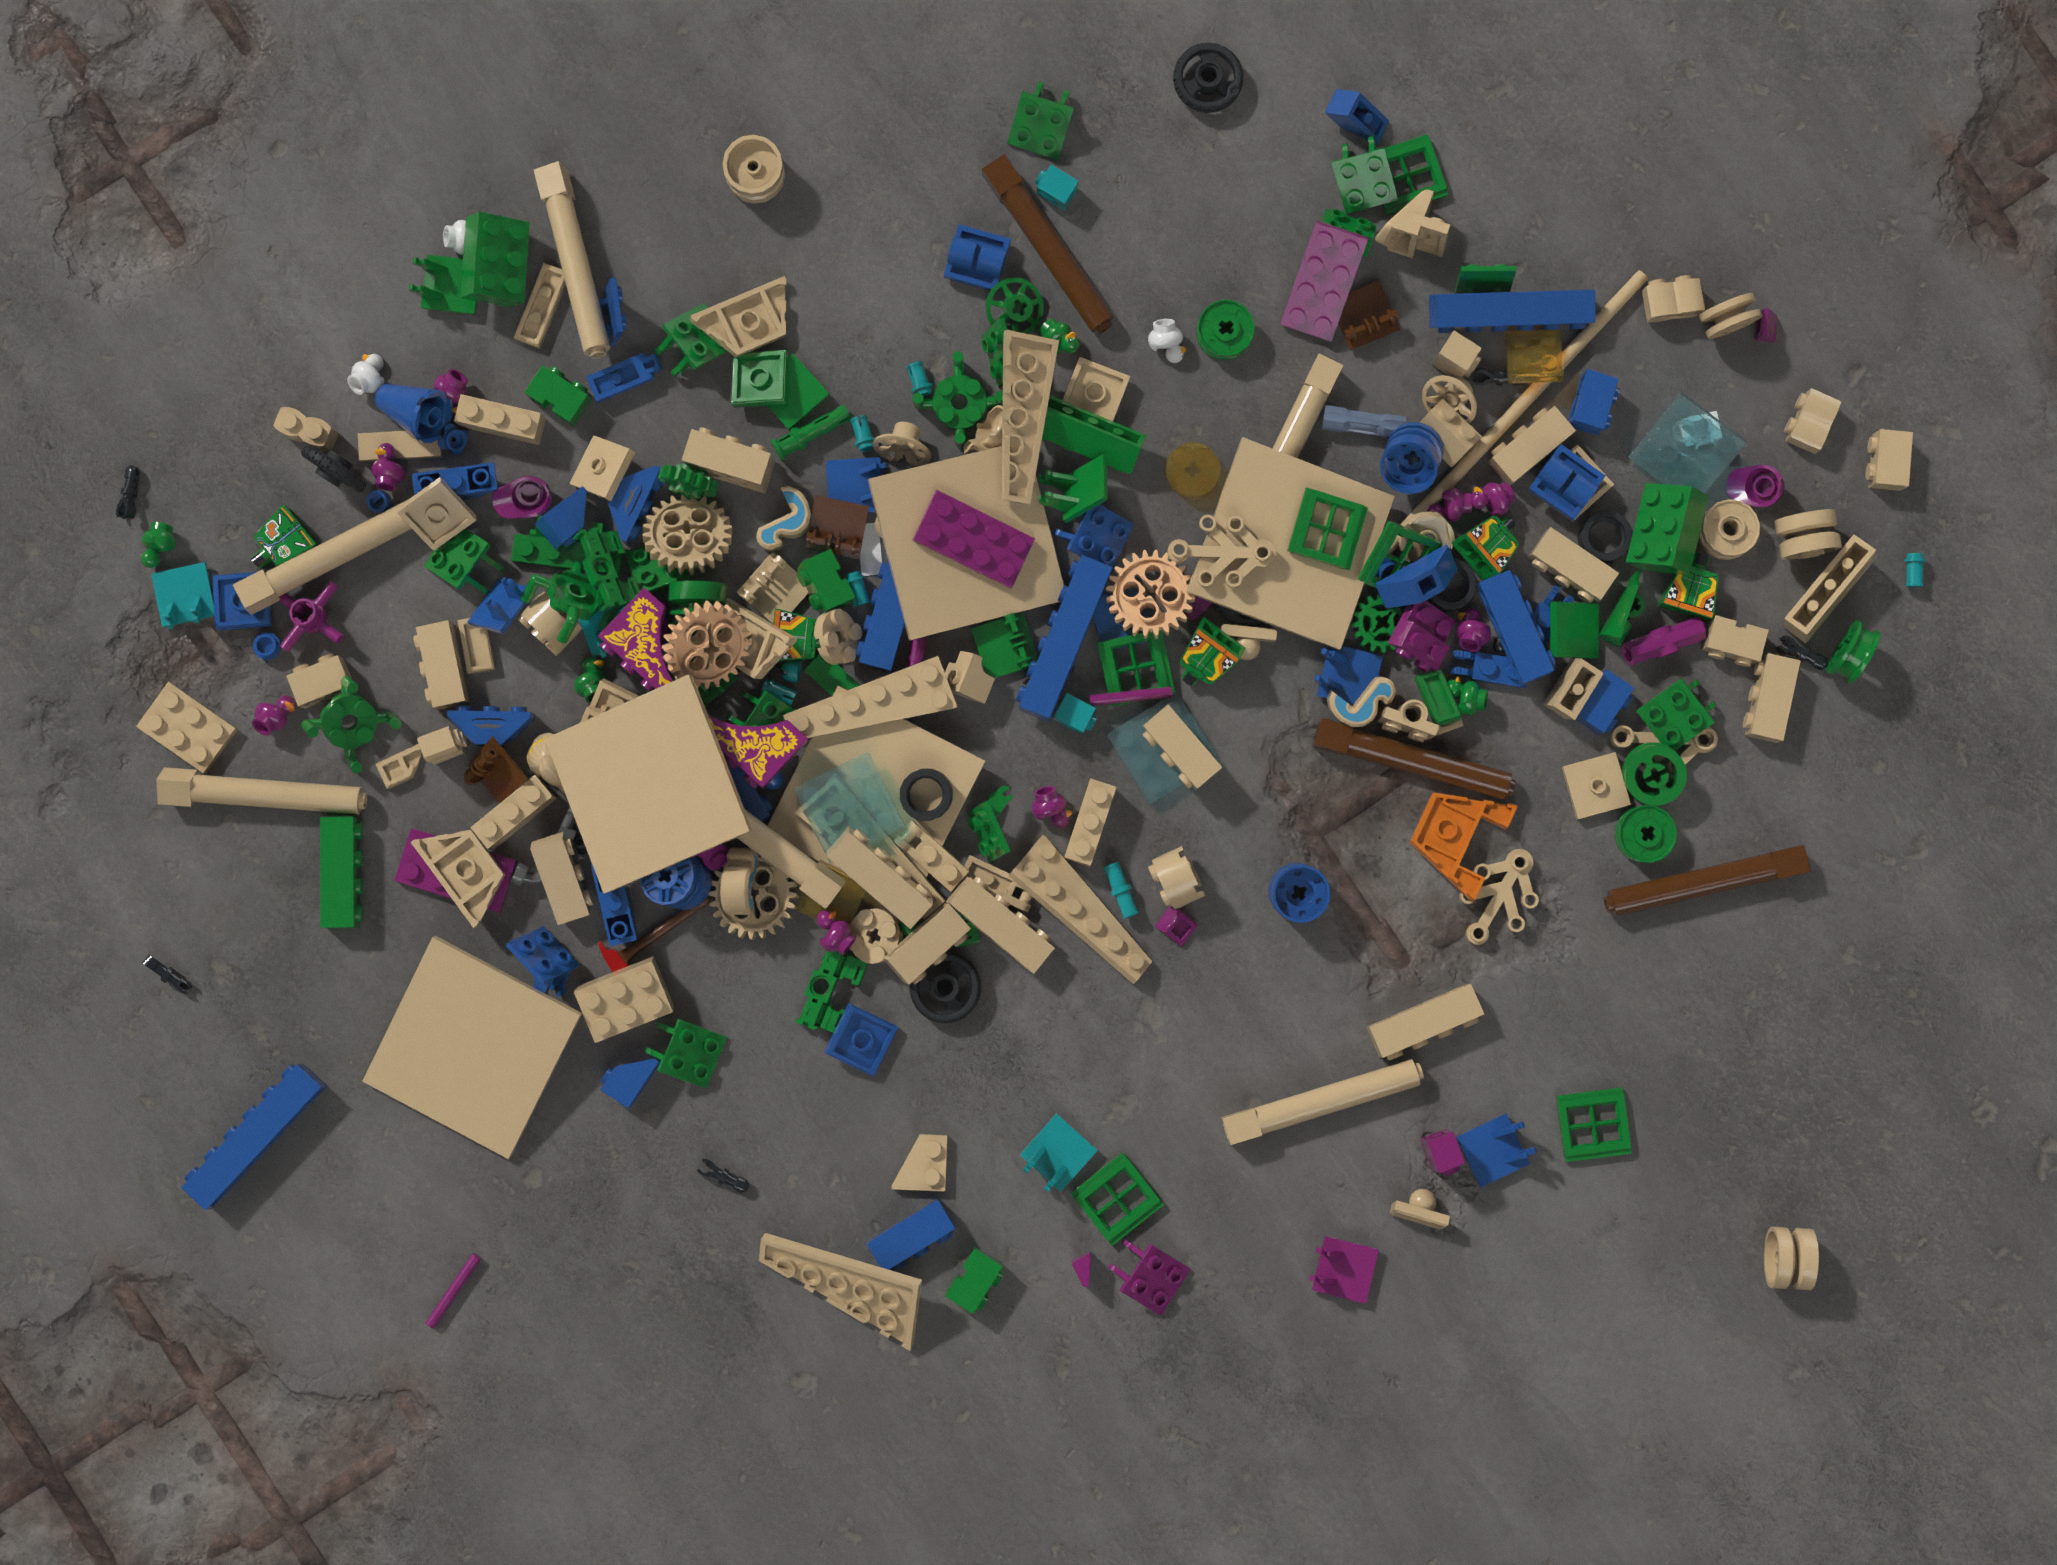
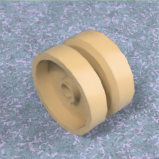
M758 135L742 136L732 142L725 151L722 162L724 176L731 191L739 199L753 204L763 203L774 198L782 189L785 180L784 164L779 150L770 140Z
M1835 509L1809 511L1774 521L1776 535L1782 538L1795 537L1785 540L1779 545L1782 560L1811 558L1842 548L1839 533L1822 532L1832 529L1838 524Z
M1771 1226L1767 1232L1764 1246V1273L1768 1286L1770 1288L1786 1289L1791 1283L1794 1289L1812 1290L1817 1280L1819 1267L1818 1242L1814 1230L1810 1228H1795L1791 1234L1786 1227Z

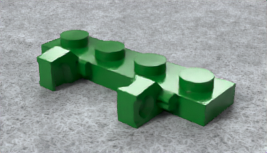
M592 522L591 528H599V533L605 532V525L603 523ZM537 526L536 530L530 529L529 535L514 534L512 562L571 569L575 562L582 563L586 559L581 542L575 541L567 548L563 544L555 550ZM610 553L617 575L621 576L623 555L616 559L615 555ZM595 564L594 567L597 573L606 574L605 569L601 565Z

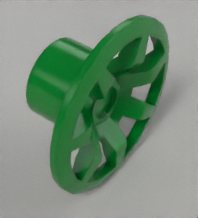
M1016 277L998 282L990 290L985 305L986 316L991 326L1000 318H1004V320L1009 319L1011 320L1012 331L1018 332L1019 322L1026 320L1031 325L1027 329L1020 331V333L1029 334L1038 326L1044 308L1039 290L1028 280ZM1017 282L1022 285L1017 294H1012L1006 284ZM1026 286L1034 292L1036 299L1030 300L1029 297L1024 295ZM1002 287L1006 299L1004 301H992L995 292ZM1038 304V313L1034 320L1031 317L1033 305ZM991 305L1003 309V313L995 321L991 315Z

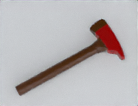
M707 896L700 905L693 909L678 911L627 948L619 951L608 949L602 941H599L600 951L610 970L615 972L629 966L628 963L635 955L711 902L709 897Z

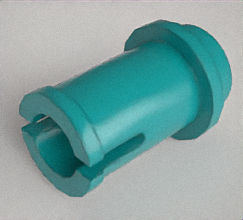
M918 361L906 366L913 386L912 394L920 393L923 397L930 395L933 386L928 382L923 362Z
M860 415L862 427H860L857 416L852 418L850 422L857 441L855 442V447L860 452H866L874 449L873 441L875 438L872 437L867 415Z
M1908 553L1907 559H1904L1906 563V587H1924L1923 563L1926 562L1924 554Z
M861 571L845 575L856 597L853 600V606L857 607L870 603L863 581L865 575L862 576Z
M766 679L760 694L762 695L766 690L791 707L797 690L775 683V679L771 681Z

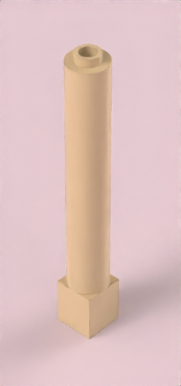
M557 161L534 169V174L541 200L546 204L583 353L592 359L604 357L611 347L573 200L576 199L567 168Z
M1318 354L1272 449L1295 458L1299 457L1343 368L1342 364Z
M404 502L267 572H264L262 569L233 584L244 608L252 615L280 601L279 596L411 530L412 528L397 513V507Z
M166 767L163 768L156 779L158 804L191 807L194 802L346 814H360L361 809H366L367 793H363L362 787L197 775V770Z
M745 810L753 831L737 838L801 886L799 889L826 909L846 883V880L822 862L817 864Z
M1410 1059L1265 1105L1221 1117L1228 1143L1233 1145L1262 1136L1265 1133L1420 1086V1080L1424 1079L1420 1064H1414L1413 1060Z

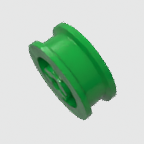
M1859 620L1854 621L1846 630L1833 651L1826 668L1828 674L1837 673L1844 677V682L1848 685L1854 683L1864 671L1881 638L1880 631L1874 630L1871 632L1863 628V623Z
M1648 742L1635 747L1627 755L1622 767V776L1627 790L1634 798L1647 805L1659 806L1673 801L1680 795L1686 784L1687 771L1684 761L1671 747L1659 742ZM1656 755L1664 756L1672 763L1673 777L1667 785L1665 784L1669 779V774L1661 762L1652 759ZM1640 763H1643L1640 768V775L1648 786L1656 788L1654 792L1644 791L1637 786L1635 772ZM1653 768L1658 771V778L1656 779L1651 777L1650 770Z

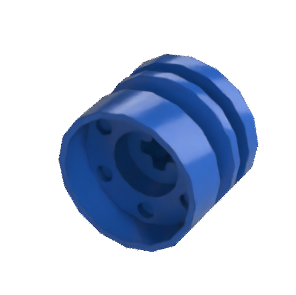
M1409 422L1398 426L1391 433L1380 461V472L1384 481L1393 490L1403 494H1416L1430 487L1437 476L1444 455V444L1440 435L1432 427L1419 422Z
M693 856L640 879V885L644 894L655 903L679 910L693 909L700 905L709 894L712 885L711 871L698 856Z
M1290 863L1279 868L1272 876L1268 886L1269 900L1273 909L1282 917L1296 923L1310 922L1319 918L1327 909L1330 901V886L1325 876L1316 868L1303 863ZM1295 885L1299 888L1304 887L1301 892L1302 898L1297 896L1292 898L1291 895L1294 893L1293 887Z

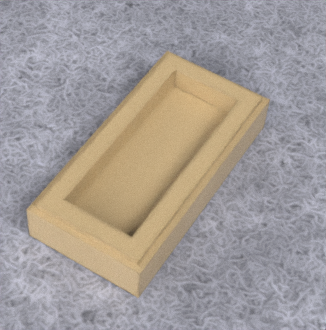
M470 618L457 620L467 674L495 670L489 630L471 626L467 622Z

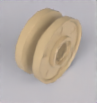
M1747 293L1729 299L1701 313L1699 318L1702 323L1715 321L1716 324L1705 332L1708 339L1724 336L1759 320L1763 316L1760 309L1746 310V307L1756 300L1754 293Z
M1728 499L1717 502L1704 514L1699 535L1700 545L1709 555L1717 559L1731 560L1742 556L1755 545L1759 537L1760 523L1757 514L1749 505L1740 500ZM1724 524L1732 526L1734 530L1733 536H1729L1724 532Z

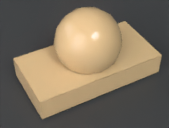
M1223 624L1220 628L1246 648L1241 657L1243 660H1251L1259 654L1261 648L1259 641L1275 642L1277 637L1276 629Z
M1422 1188L1415 1190L1411 1194L1409 1204L1396 1200L1391 1204L1389 1212L1392 1216L1439 1230L1447 1227L1450 1216L1434 1212L1436 1198L1431 1191Z

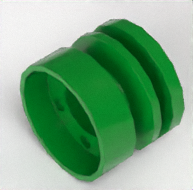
M676 581L669 583L668 602L680 605L681 609L668 612V617L676 619L675 616L678 615L684 618L686 616L684 609L687 608L690 612H693L694 603H697L701 608L704 607L705 601H709L713 606L716 601L725 605L727 603V585L709 581ZM678 621L669 622L668 625H677ZM721 628L717 634H720L724 628ZM698 630L694 631V632L691 634V637H693L694 635H696V633L698 632Z

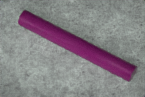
M1172 687L1089 695L1091 706L1172 698Z
M475 1253L471 1254L425 1322L427 1326L435 1329L482 1258Z

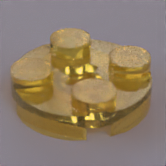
M1197 442L1185 443L1175 449L1168 457L1165 468L1166 479L1170 484V488L1181 496L1187 498L1202 497L1210 493L1217 484L1220 476V462L1206 445ZM1190 463H1195L1196 468L1200 469L1201 473H1197L1195 477H1190V474L1185 472V468H1189Z

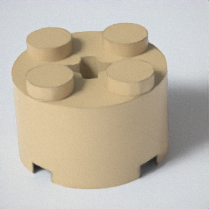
M543 591L516 618L527 629L533 626L530 629L531 633L543 644L548 641L545 646L557 656L583 628L577 623L566 644L560 643L557 640V636L567 619V613L552 609L549 605L550 598Z
M1183 846L1152 859L1153 864L1148 866L1154 881L1160 882L1164 889L1160 891V895L1166 907L1173 906L1175 910L1206 896L1204 891L1199 892L1197 889L1202 884L1190 858L1181 855V853L1185 852Z

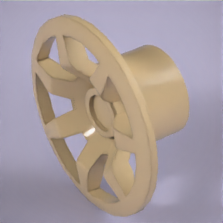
M1440 375L1431 378L1423 387L1422 400L1428 412L1432 409L1429 402L1439 403L1444 399L1457 413L1459 410L1461 414L1468 417L1465 420L1468 424L1475 418L1477 403L1472 386L1467 380L1461 377ZM1444 381L1448 383L1442 387L1438 382ZM1432 385L1435 392L1440 394L1428 395L1429 387ZM1468 400L1471 404V411L1465 406Z
M898 422L895 424L892 434L877 436L873 441L874 450L886 460H890L886 454L892 451L895 452L892 458L893 462L899 461L901 456L905 455L907 462L911 464L910 466L926 465L931 460L930 450L919 442L920 428L912 423Z

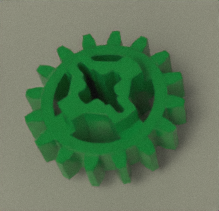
M686 463L682 465L677 464L676 467L673 465H663L658 476L659 481L670 486L669 490L690 499H700L701 496L713 498L719 485L717 481L707 477V471Z
M1377 595L1376 601L1371 596H1368L1366 598L1367 605L1361 602L1357 605L1361 612L1353 613L1352 617L1357 619V622L1352 623L1351 628L1358 630L1353 637H1361L1363 639L1360 643L1361 647L1369 644V652L1371 653L1376 647L1379 648L1381 654L1385 653L1386 647L1394 651L1396 648L1390 645L1388 641H1376L1373 639L1376 636H1385L1387 639H1390L1396 628L1393 617L1396 615L1399 622L1405 609L1401 610L1399 607H1392L1386 611H1377L1373 607L1384 606L1380 595ZM1388 615L1389 617L1384 624L1385 627L1378 629L1374 633L1373 630L1376 628L1377 620L1384 619ZM1364 617L1365 620L1368 621L1369 630L1367 631V633L1365 632L1363 627Z

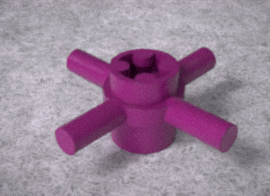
M329 581L315 600H296L288 593L279 596L280 602L290 609L289 615L295 625L280 644L281 648L289 652L304 632L316 633L320 631L336 644L343 640L344 635L327 623V615L323 608L339 588L336 584ZM307 612L311 614L309 618L305 617Z

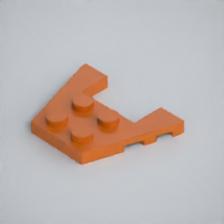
M1432 793L1409 844L1463 895L1474 902L1485 877L1460 866V862L1479 820L1482 818L1506 830L1518 806L1509 803L1505 805L1488 800L1478 801L1468 799V797Z

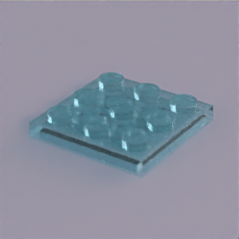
M1680 392L1628 457L1663 484L1693 486L1705 493L1745 446L1747 441L1683 392Z
M1177 692L1172 694V698H1165L1106 735L1149 805L1183 785L1178 778L1181 773L1176 767L1169 768L1161 759L1160 755L1163 752L1158 746L1151 747L1142 736L1145 732L1142 729L1143 725L1168 704L1217 762H1220Z
M869 752L793 789L826 856L827 850L849 826L853 830L858 828L869 837L868 843L870 844L905 827Z

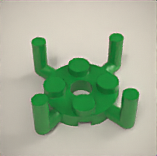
M956 351L953 354V376L939 382L934 391L933 398H923L922 394L915 393L912 400L916 409H933L935 416L942 424L949 429L955 430V445L961 449L964 448L966 443V430L975 426L982 419L986 408L1003 404V391H997L995 396L986 397L980 383L976 379L964 375V357L962 352ZM956 396H963L967 399L968 403L964 409L958 410L952 406V400Z
M575 562L570 570H564L562 574L557 575L555 573L551 579L538 574L532 575L521 595L523 602L530 603L538 587L547 589L551 608L558 612L563 611L567 613V619L557 636V640L562 644L568 642L578 623V618L585 621L589 620L597 613L599 608L605 605L599 588L596 590L595 587H591L588 577L583 574V564L580 562ZM619 610L605 612L599 622V627L604 630L613 621Z
M343 676L341 679V694L332 698L331 702L323 708L320 718L304 720L301 723V727L311 738H315L319 733L318 730L321 729L332 745L344 749L345 763L351 771L359 773L362 770V765L356 759L355 748L369 743L373 739L378 723H388L393 729H399L402 723L391 711L376 713L373 706L366 699L354 694L358 691V685L350 676ZM349 714L354 715L355 723L351 727H343L341 724L343 717Z

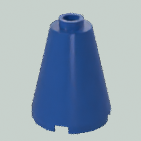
M384 384L375 394L377 408L423 443L437 441L442 436L439 435L442 428L451 421L453 414L452 401L446 398L444 391Z

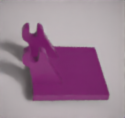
M1324 1236L1322 1247L1316 1248V1253L1320 1254L1315 1275L1310 1274L1309 1277L1310 1281H1314L1312 1291L1366 1304L1379 1249Z
M1125 1240L1123 1245L1142 1258L1131 1276L1112 1263L1109 1264L1108 1268L1125 1280L1120 1288L1122 1293L1161 1316L1191 1269L1151 1243L1144 1252L1133 1243Z

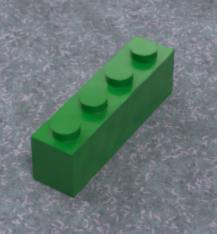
M1049 395L1042 440L1051 441L1068 451L1080 453L1087 456L1090 460H1094L1104 454L1107 456L1108 466H1111L1118 472L1131 474L1147 435Z
M320 817V928H360V922L364 920L363 905H360V894L364 892L363 878H360V867L364 864V854L360 850L359 840L363 839L364 827L363 823H359L358 817Z

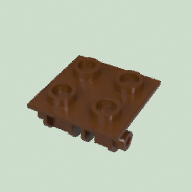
M1379 280L1349 292L1338 324L1350 351L1400 330L1397 320H1399L1397 312L1391 309Z
M815 495L809 532H807L806 549L821 552L831 549L835 555L859 559L869 506Z
M491 737L468 765L470 769L464 773L466 784L475 785L482 782L499 804L528 780L494 737Z

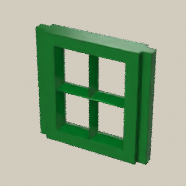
M1428 134L1385 148L1389 163L1399 160L1403 170V174L1393 177L1394 182L1406 179L1410 193L1398 196V201L1382 204L1386 216L1399 212L1424 190L1434 191L1432 201L1449 195ZM1423 152L1428 166L1408 171L1404 158ZM1430 171L1434 185L1415 191L1411 176Z
M1306 487L1287 551L1349 571L1368 507ZM1317 502L1331 506L1326 526L1312 521ZM1336 508L1351 512L1345 532L1331 528ZM1310 527L1324 531L1319 551L1304 546ZM1329 533L1344 537L1338 557L1324 552Z
M1388 521L1357 579L1376 588L1375 583L1382 580L1376 577V574L1385 558L1396 562L1390 573L1391 575L1397 572L1401 565L1408 566L1411 564V562L1404 559L1414 542L1425 546L1418 560L1439 549L1443 544L1434 538ZM1397 535L1408 539L1399 558L1388 554Z
M1162 630L1159 631L1158 639L1155 638L1153 632H1149L1147 639H1144L1143 632H1140L1136 636L1131 634L1097 642L1108 693L1123 692L1119 674L1130 671L1135 673L1138 690H1143L1139 669L1152 666L1155 669L1158 686L1148 689L1172 687V693H1175ZM1149 641L1153 661L1138 664L1134 644ZM1129 646L1133 665L1118 669L1114 648ZM1132 702L1115 703V704H1110V705H1111V707H1113V706H1119V705H1123V704H1127V703H1132Z
M1622 1087L1556 1095L1565 1162L1632 1154ZM1615 1104L1616 1119L1596 1121L1594 1106ZM1589 1107L1590 1122L1570 1125L1569 1109ZM1618 1126L1619 1140L1599 1142L1597 1127ZM1592 1129L1593 1143L1573 1145L1571 1130Z
M1123 1152L1070 1193L1111 1246L1164 1205ZM1125 1170L1134 1183L1117 1195L1108 1183ZM1105 1187L1113 1199L1096 1211L1088 1199ZM1138 1187L1147 1199L1130 1212L1121 1199ZM1117 1203L1126 1215L1109 1228L1101 1215Z

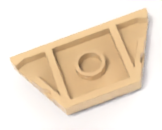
M783 276L691 315L689 319L735 358L758 349L786 335V278Z
M727 598L726 604L733 611L736 610L741 615V618L747 623L745 627L751 633L745 637L751 642V645L744 647L749 656H741V660L745 665H736V668L752 678L762 679L796 643L797 638L732 599Z
M473 830L413 840L411 844L473 928L478 927L505 876Z

